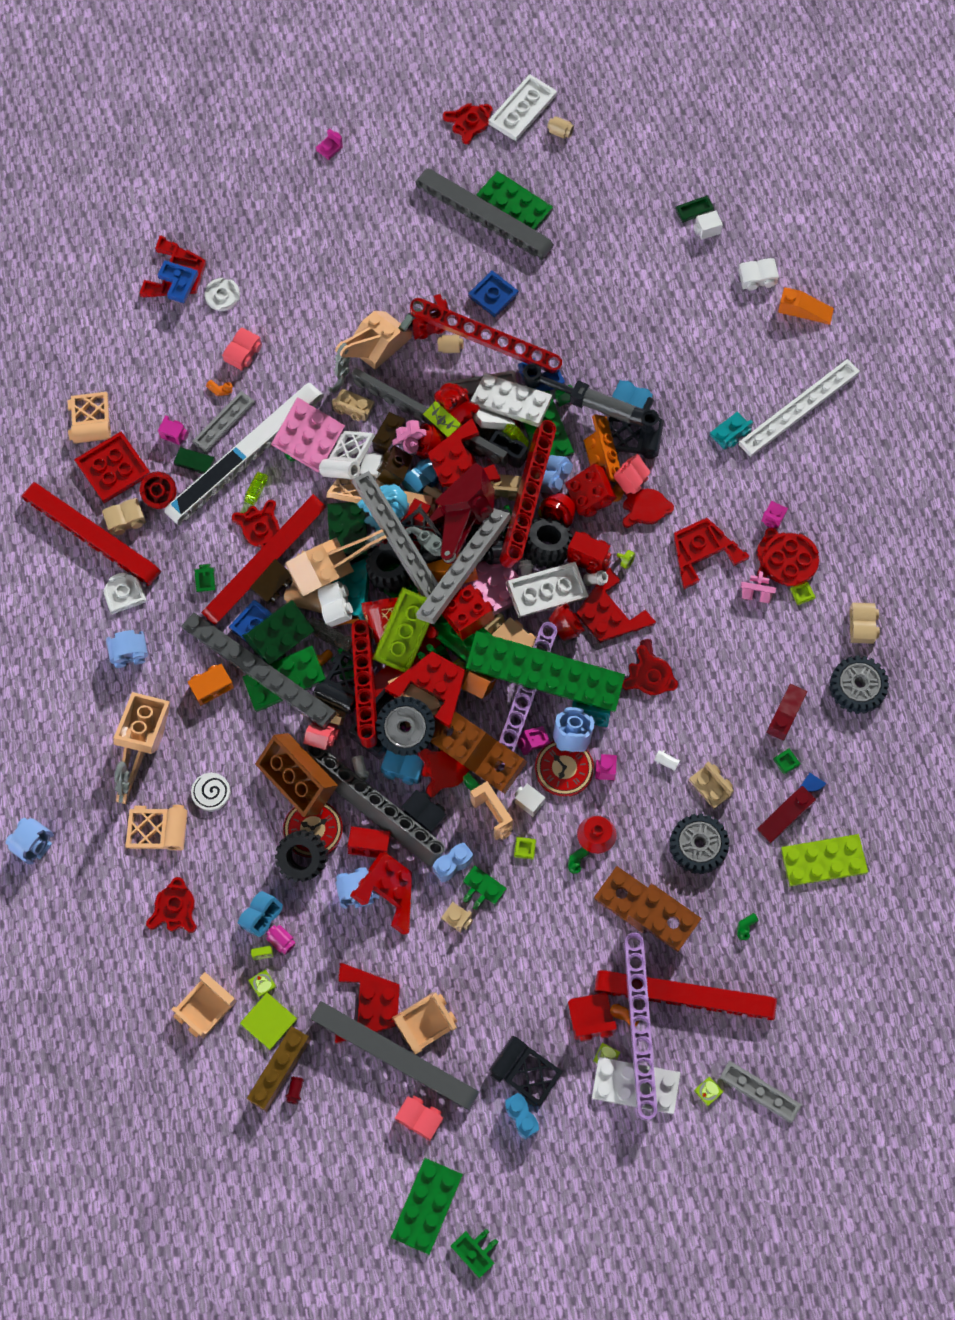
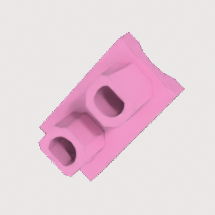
M409 420L406 422L407 427L396 429L397 438L392 440L393 446L402 444L404 451L413 454L418 450V440L427 434L426 429H420L419 421Z
M759 571L758 576L751 575L750 581H755L757 584L741 582L740 586L742 588V599L752 600L754 591L761 592L759 602L768 604L772 599V595L775 594L776 588L761 585V583L769 584L770 579L764 578L762 571Z

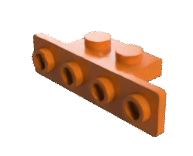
M594 414L592 419L596 432L583 440L589 464L591 466L595 463L603 467V469L605 468L608 480L617 482L614 474L620 469L609 421L606 416Z

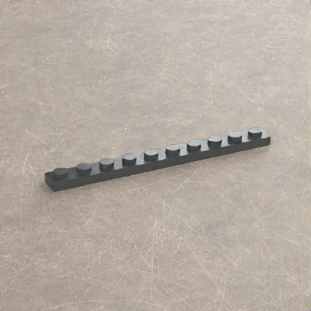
M358 368L353 370L352 376L355 385L360 388H366L372 395L380 396L390 405H396L402 412L412 414L418 421L431 424L423 415L428 407ZM479 436L462 442L465 447L469 446L477 454L485 455L495 464L505 466L508 462V452Z
M193 612L181 626L190 635L325 729L337 715L335 710Z

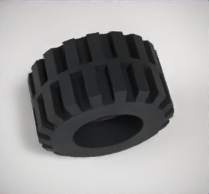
M544 517L540 518L539 521L537 519L531 523L525 545L526 559L531 560L533 565H539L538 567L540 568L545 566L548 569L551 566L558 567V564L562 565L564 560L567 559L568 546L572 540L569 528H565L566 525L559 523V520H552L549 517L547 519H544ZM541 541H547L553 545L544 544Z
M388 541L387 544L380 543L379 547L375 546L373 552L370 551L368 553L369 558H366V570L371 583L380 592L385 590L388 594L391 591L398 593V590H402V587L405 588L406 585L410 586L412 584V579ZM389 564H399L395 570L383 571V568Z
M297 830L285 836L279 842L280 845L276 848L278 852L275 854V859H278L276 866H280L281 870L279 872L281 874L285 873V878L288 880L292 878L293 882H306L315 878L325 869V863L329 858L327 853L329 852L328 848L325 849L326 842L320 840L321 836L319 834L314 835L315 832ZM296 845H303L310 850L312 861L309 866H299L293 860L292 851Z

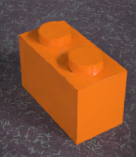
M222 663L209 667L206 672L196 674L187 681L200 706L234 689L233 683Z
M469 671L465 673L462 689L483 699L491 693L497 678Z

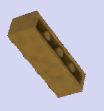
M292 1026L290 1027L247 1097L249 1102L266 1112L268 1111L311 1041L309 1036Z

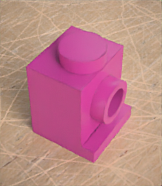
M165 415L158 429L160 438L181 445L182 441H185L189 434V431L185 429L181 422L176 420L170 421L167 415Z
M601 754L600 760H596L595 779L615 780L617 755Z

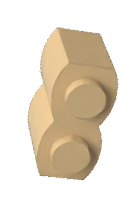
M137 498L102 510L111 535H121L127 529H138L146 523Z
M852 603L849 609L850 642L874 644L876 638H879L880 629L876 627V620L879 619V609H876L875 603Z

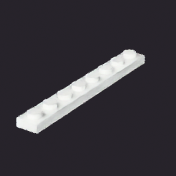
M846 359L740 440L738 445L752 457L859 375L860 371Z

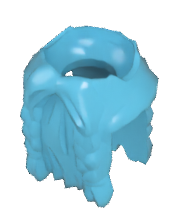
M396 484L380 486L379 488L401 521L409 511L410 504L407 502V495ZM360 500L357 505L360 509L363 508L364 512H369L370 515L364 522L374 527L375 531L381 530L364 501Z

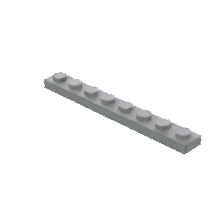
M370 471L354 478L351 482L380 529H383L387 537L386 539L420 594L428 598L438 582Z
M494 509L489 517L485 519L456 561L416 613L417 619L435 624L510 521V513Z

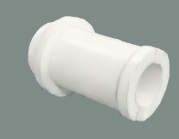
M530 560L520 562L521 577L532 574L534 565L531 564Z
M600 570L597 573L585 574L583 581L587 586L594 584L604 585L608 581V575Z
M659 750L654 761L675 771L680 760L664 753V750L663 752Z
M361 755L352 758L355 774L366 781L369 772L366 771L364 757Z

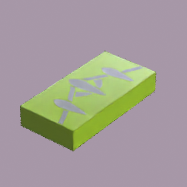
M436 401L423 413L447 437L462 426Z

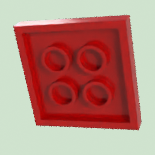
M122 431L74 459L104 504L141 482L145 476L150 474L149 469Z

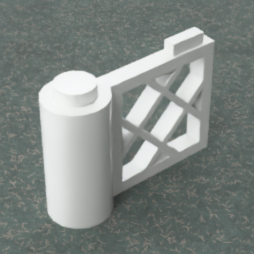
M344 431L336 441V446L330 457L323 459L320 463L319 471L323 477L351 480L358 477L360 474L359 465L371 446L375 435L366 432ZM348 437L353 438L351 441L345 444ZM366 439V441H365L364 443H362V444L359 445L358 442H360V441ZM356 444L357 447L353 448L350 451L347 450L348 448ZM345 451V454L337 457L339 453ZM359 452L356 458H350L352 455Z

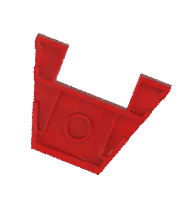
M160 235L155 247L157 253L172 255L170 262L198 271V276L189 293L196 294L207 264L206 260L189 250L182 249L175 242H170L166 240V237ZM144 280L139 293L140 297L167 296L172 283L165 280L162 283Z
M473 419L468 420L427 453L442 487H450L473 465L462 443L479 436V431ZM494 464L483 468L490 481H494V483L501 481Z
M708 518L702 519L673 534L684 589L700 581L692 567L695 563L725 550L733 566L748 560L750 557L734 541L727 538L724 532Z
M608 568L606 571L608 575L607 583L604 585L597 584L576 612V615L599 643L656 624V621L646 609L629 620L606 592L620 583V579L611 568Z
M432 651L387 685L385 692L399 698L413 684L444 702L434 718L439 723L450 728L465 677V669Z
M386 852L380 853L368 869L369 872L366 877L360 880L358 888L352 891L350 897L361 905H366L369 902L372 890H374L396 907L391 927L403 935L409 934L412 872Z
M340 963L339 982L360 983L358 1022L375 1032L397 1027L392 1017L397 1015L399 1010L400 984ZM335 1034V1043L339 1044L347 1041Z

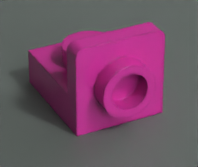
M331 129L327 130L328 136L316 146V151L328 160L343 148L342 136Z
M771 501L761 521L767 527L778 529L788 508Z
M543 726L524 730L517 742L524 756L528 755L532 750L543 748L551 743Z

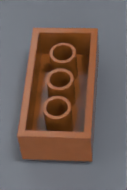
M289 733L273 735L255 763L303 817L318 815L338 786Z

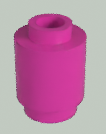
M273 925L266 933L268 935L266 940L279 953L282 952L284 955L296 944L293 940L294 938L281 925L277 927Z

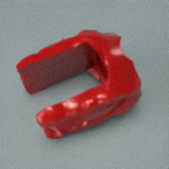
M446 383L434 393L435 401L461 424L464 423L465 419H472V414L477 413L480 409L479 405L469 402L468 390L458 384Z

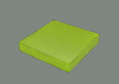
M267 992L240 1022V1025L271 1051L298 1019Z

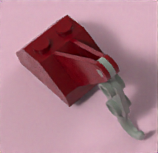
M475 462L435 500L445 517L443 540L431 531L421 530L417 527L405 529L408 534H415L419 544L432 555L441 556L446 564H452L456 561L472 526L481 524L494 511L495 489L483 467Z

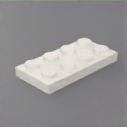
M529 74L489 119V125L517 141L557 96V91Z
M484 373L471 399V403L479 405L481 409L538 427L552 401V395Z
M576 562L518 577L506 582L518 618L589 597Z
M599 1057L592 1099L637 1107L633 1063ZM638 1065L641 1073L649 1072V1066ZM654 1067L657 1111L674 1114L680 1072ZM645 1083L641 1084L640 1091L642 1094L648 1095L651 1092V1087ZM649 1105L642 1106V1109L653 1110Z

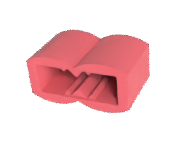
M241 327L235 334L232 342L226 347L222 355L223 360L243 371L245 367L250 366L252 362L251 357L254 353L260 351L262 347L260 337Z
M636 454L622 464L621 468L614 474V478L626 494H634L642 488L640 485L649 479L650 470L639 454Z
M313 721L306 729L303 744L327 750L333 746L335 740H338L340 729H337L338 725L329 723L324 729Z
M414 1095L412 1098L407 1096L395 1120L431 1141L443 1121L442 1112L433 1106L430 1109L423 1105L424 1101Z

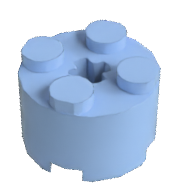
M134 630L115 633V638L107 637L106 639L109 660L114 664L115 668L125 667L126 663L134 662L135 665L145 663L148 651L143 631H140L139 634H135Z
M577 707L565 708L563 712L557 714L553 731L556 747L561 751L584 752L591 741L594 728L593 717H589L582 708Z
M23 818L18 822L13 834L7 837L5 843L8 845L10 852L25 863L32 865L34 859H41L51 847L52 843L49 840L54 834L37 820Z
M366 867L358 868L354 873H342L336 876L337 881L335 883L342 908L347 909V905L354 904L355 908L374 903V898H380L379 894L372 890L369 902L366 905H361L350 897L352 891L358 888L360 880L368 874L369 871H367Z

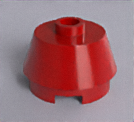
M422 423L420 426L422 429H426L427 434L418 440V450L413 453L419 456L420 459H427V453L445 440V435L432 423Z
M152 472L145 476L140 484V496L143 502L151 508L162 509L167 507L177 494L175 481L164 472Z
M557 493L545 498L541 502L538 514L540 518L544 517V519H547L549 517L552 520L557 519L559 523H564L566 525L565 528L572 524L576 506L567 495Z
M567 603L561 606L558 605L549 617V621L557 627L556 636L559 635L563 641L580 637V634L585 631L581 627L583 625L576 614L568 609L569 605Z
M590 816L584 819L577 830V838L580 845L588 852L595 854L610 850L615 844L617 837L615 826L603 816Z

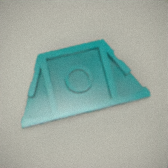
M365 557L351 565L354 572L332 582L339 581L348 588V602L353 608V613L351 614L359 617L360 620H365L361 603L368 600L370 578L365 565L366 558L369 557Z

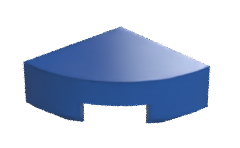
M809 773L801 786L803 785L808 792H816L821 790L826 783Z

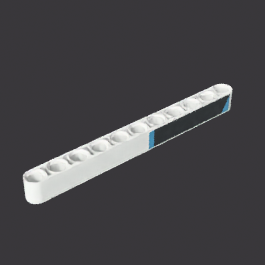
M307 383L175 498L165 508V514L177 525L183 524V520L191 517L196 512V509L198 507L201 508L210 500L211 496L216 495L225 483L228 484L233 480L238 472H242L251 464L250 461H254L264 452L265 448L268 449L271 446L274 437L297 397L315 407L318 401L321 402L324 395L313 384Z

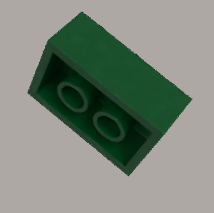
M353 502L328 503L329 540L337 537L342 547L367 537V523L364 522L367 515L363 508L360 509L357 503ZM367 540L343 549L346 557L364 547ZM368 550L350 562H358L368 557Z
M290 600L242 636L256 655L270 665L315 630L293 600Z

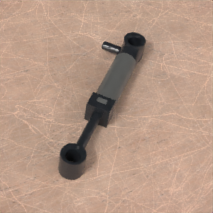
M528 364L523 369L524 384L527 387L536 388L542 383L570 394V404L579 408L585 406L641 428L646 434H653L659 428V414L657 411L650 409L654 402V399L651 397L647 398L643 408H639L590 389L589 384L579 380L573 388L544 377L541 373V368L537 364Z

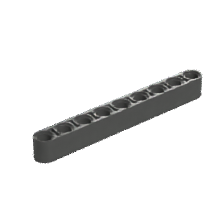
M426 168L415 181L419 189L422 188L429 195L438 197V200L448 206H453V209L462 214L465 213L468 218L477 223H482L481 225L490 231L494 230L497 235L506 240H511V243L519 248H524V251L535 257L538 256L540 260H543L554 246L548 237L429 168Z
M313 746L307 747L306 752L338 785L335 791L384 831H389L390 836L425 864L433 866L434 862L443 855L445 847L442 842L327 750Z
M322 1001L319 1002L310 1018L315 1023L469 1111L480 1093L473 1087Z

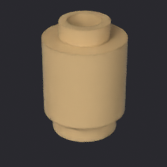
M555 116L549 120L547 128L549 133L565 139L571 137L574 125L567 120Z
M442 335V337H438V352L460 353V350L464 349V339L460 338L459 335Z

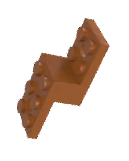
M456 711L450 728L435 721V731L431 743L506 794L527 764V761ZM453 728V733L447 736L448 730ZM504 763V769L498 772L499 765Z
M618 866L615 867L594 896L596 901L641 933H644L645 930L649 931L677 952L680 951L702 919L651 883L647 887ZM618 889L626 890L627 897L624 899L618 898L616 891ZM669 919H676L679 926L675 929L670 928L667 923Z

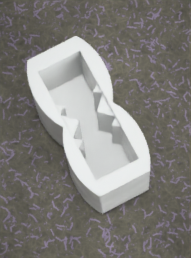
M774 258L739 264L738 272L742 289L752 291L760 286L770 288L778 284L779 275Z
M339 581L318 589L322 615L325 624L330 627L352 619L351 613H353V608L348 602V588Z

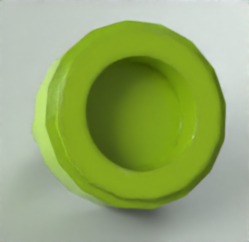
M627 550L624 555L617 553L616 557L622 559L621 567L629 569L636 554L631 550Z

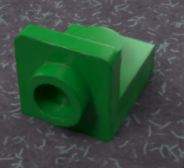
M201 564L199 568L194 569L196 592L215 591V567H210V564Z

